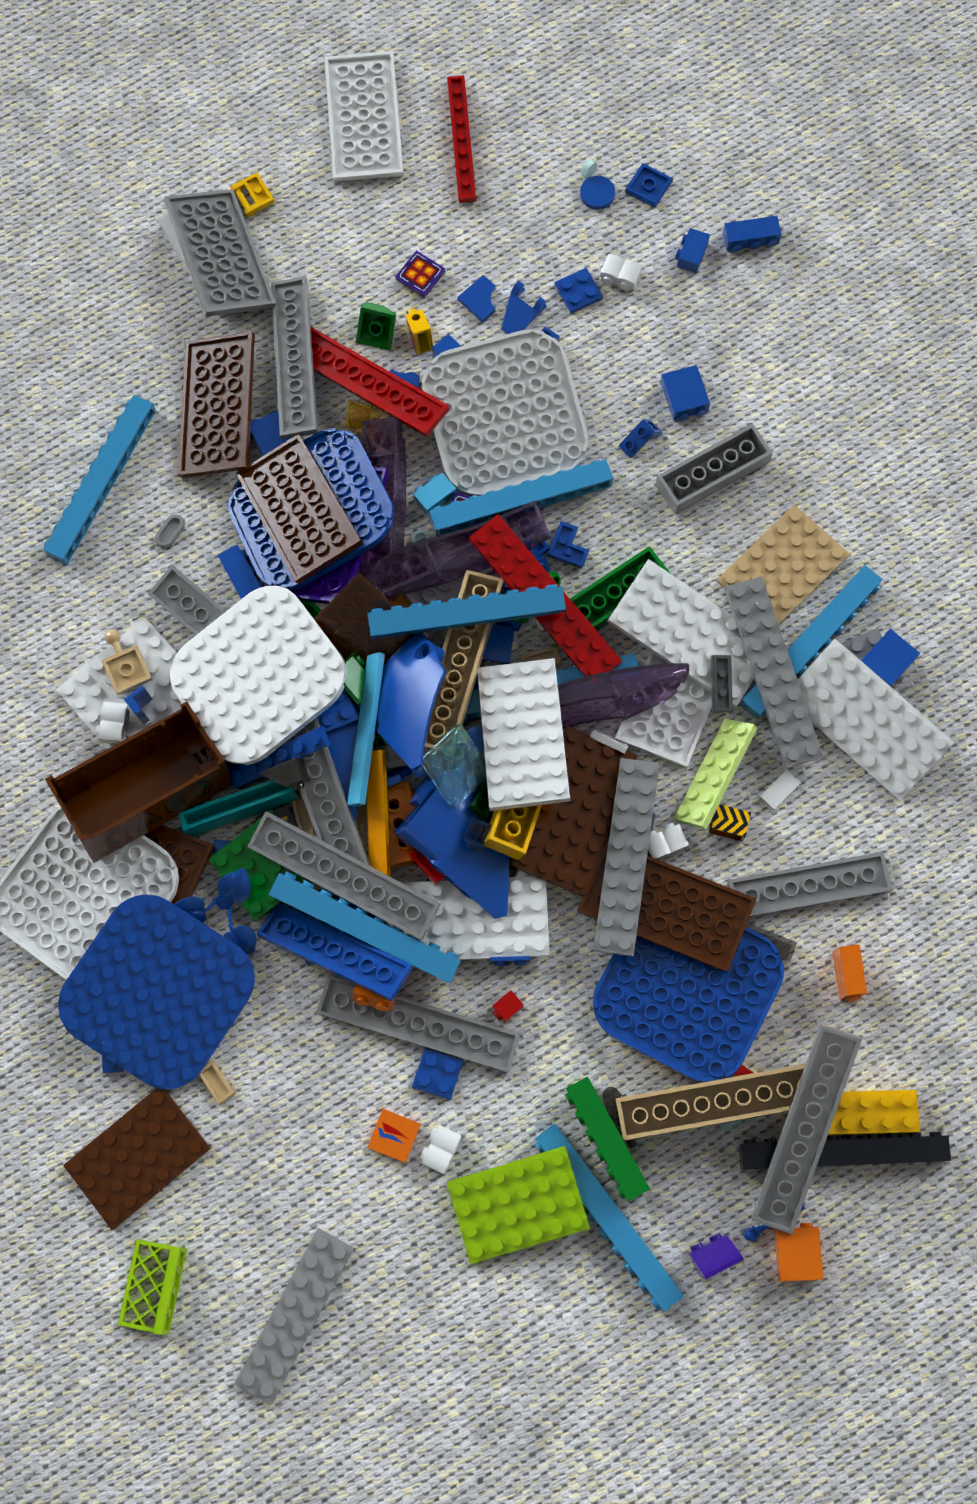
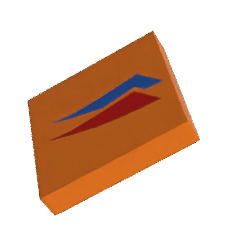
M382 1109L367 1148L406 1163L421 1123Z

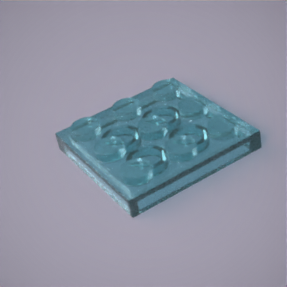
M461 724L455 725L423 757V768L451 809L457 808L487 777L485 759Z

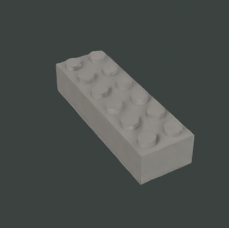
M752 423L659 474L655 485L673 513L677 514L768 464L773 453Z

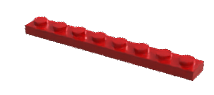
M464 75L447 77L458 200L459 203L475 202L476 190Z

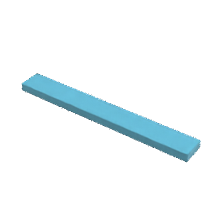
M381 652L368 655L366 661L347 805L351 807L365 805L385 658V654Z

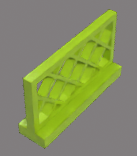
M136 1239L118 1321L119 1326L148 1331L158 1335H168L170 1333L187 1248ZM141 1245L148 1246L152 1253L145 1259L140 1255ZM163 1249L170 1250L169 1258L162 1263L157 1254ZM154 1257L159 1266L150 1272L145 1262ZM142 1265L147 1275L138 1280L135 1276V1271ZM161 1269L165 1277L164 1281L158 1285L153 1275ZM149 1278L155 1288L145 1293L141 1283ZM138 1287L142 1297L134 1302L130 1294L134 1288ZM157 1291L160 1300L153 1307L148 1296ZM145 1300L150 1309L141 1315L136 1305ZM133 1309L138 1318L132 1323H126V1312ZM151 1312L155 1317L154 1327L147 1326L143 1319Z

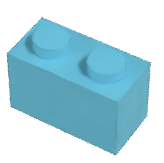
M442 472L439 475H434L426 485L419 486L414 491L413 498L415 503L428 517L429 510L446 504L453 499L457 491L456 487Z

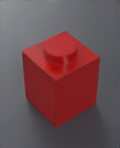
M510 990L492 1005L494 1009L492 1013L499 1021L503 1019L506 1023L523 1009L524 1005Z

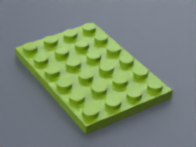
M566 1145L447 1181L470 1264L590 1229Z

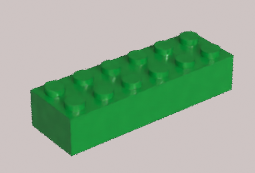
M650 546L570 598L597 631L609 624L607 620L648 559L669 572Z
M588 1076L567 1087L568 1093L564 1095L570 1106H576L578 1111L575 1115L580 1124L585 1123L588 1130L585 1133L591 1143L595 1141L598 1149L595 1151L601 1162L605 1160L609 1166L605 1170L611 1180L616 1179L619 1185L616 1187V1190L621 1199L626 1198L627 1201H630L648 1191L650 1188Z

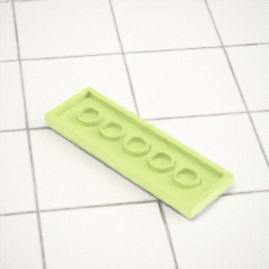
M724 719L673 818L675 821L707 829L758 729L754 724Z

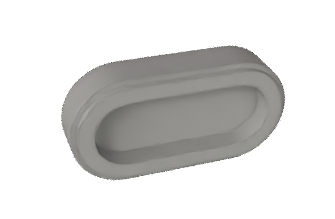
M180 515L169 516L156 533L155 541L160 548L171 547L184 530L185 521Z

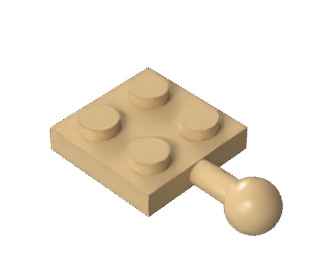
M109 630L105 634V641L112 645L115 655L101 661L116 695H121L152 681L153 679L138 646L135 645L123 651L119 643L120 634L116 630Z

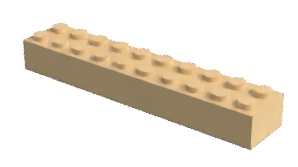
M466 570L458 598L466 600L472 595L487 597L489 593L499 592V595H502L504 581L498 577ZM493 623L448 629L442 647L445 655L441 662L446 670V674L432 709L424 749L425 755L452 761Z
M806 1064L616 1098L623 1141L789 1112Z

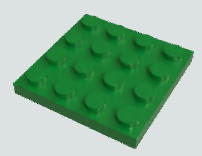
M262 817L209 858V861L221 877L236 872L241 868L245 869L250 880L251 891L248 899L241 904L254 922L260 920L282 902L268 895L279 873L285 874L287 871L296 875L295 880L301 883L304 880L309 881L247 847Z

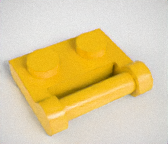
M258 172L233 184L230 190L233 189L248 218L275 203L274 198ZM245 188L255 203L251 206L242 193V190Z

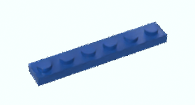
M324 726L318 727L282 744L269 756L257 763L250 765L241 764L228 770L234 788H241L330 746Z

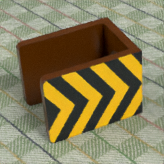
M719 804L712 818L709 832L743 842L746 837L751 812Z

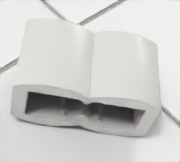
M608 254L601 271V280L608 285H619L621 289L626 291L634 290L642 273V265L616 255Z
M105 702L103 707L100 708L99 718L101 722L100 726L96 728V737H98L101 743L118 744L126 739L131 709L127 704Z
M671 823L664 826V830L657 833L656 830L650 832L648 855L652 858L660 860L689 847L680 824L675 825Z
M439 1125L438 1129L434 1128L429 1137L432 1140L429 1148L425 1147L420 1158L423 1159V1165L445 1175L462 1136Z

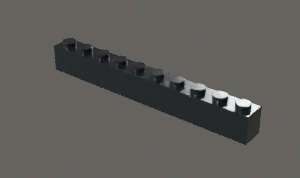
M921 1132L908 1133L909 1137H901L900 1133L888 1134V1138H880V1134H869L867 1139H859V1135H847L846 1140H839L838 1136H827L817 1167L951 1161L949 1135L942 1136V1132H929V1136H921ZM777 1138L764 1139V1143H756V1139L743 1140L744 1144H739L740 1170L769 1169L778 1144Z

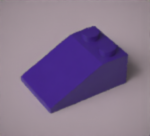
M720 1233L709 1238L710 1242L705 1245L700 1242L690 1247L692 1251L688 1253L699 1277L703 1279H708L744 1260L730 1238L725 1234L721 1236Z

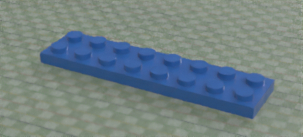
M282 903L271 911L257 932L259 938L391 1002L413 969L411 964Z

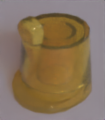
M349 399L346 413V429H371L372 419H380L381 412L378 410L373 411L374 406Z

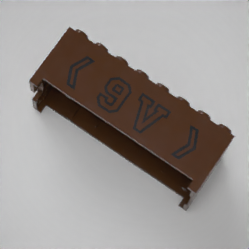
M188 702L181 704V709L65 773L55 778L52 775L45 778L93 863L179 816V813L195 807L233 785L224 758L213 741L210 740ZM203 749L206 750L209 757L211 758V760L208 762L201 753V750ZM197 752L204 762L201 766L194 756Z

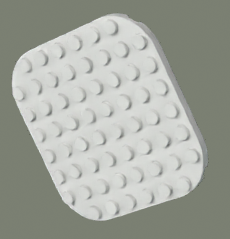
M521 330L444 351L437 355L428 365L423 376L422 390L444 402L450 408L434 428L433 433L445 474L450 482L460 491L469 495L481 496L489 491H498L509 485H519L526 480H536L543 475L550 476L560 470L567 471L573 469L582 460L588 444L587 428L567 356L563 347L555 338L539 330Z
M265 586L250 592L178 651L171 666L170 682L173 691L181 703L188 702L224 760L232 764L250 765L269 756L333 705L344 689L343 684L345 676H347V670L343 657L301 601L286 588Z
M58 807L46 819L0 880V931L67 980L107 919L122 902L138 895H156L172 902L178 889V868L172 856L145 835L93 863L61 807Z

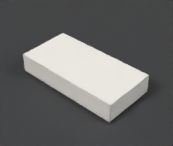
M597 728L591 732V738L624 754L629 748V744L617 741L614 736Z
M786 770L759 798L774 811L801 782Z

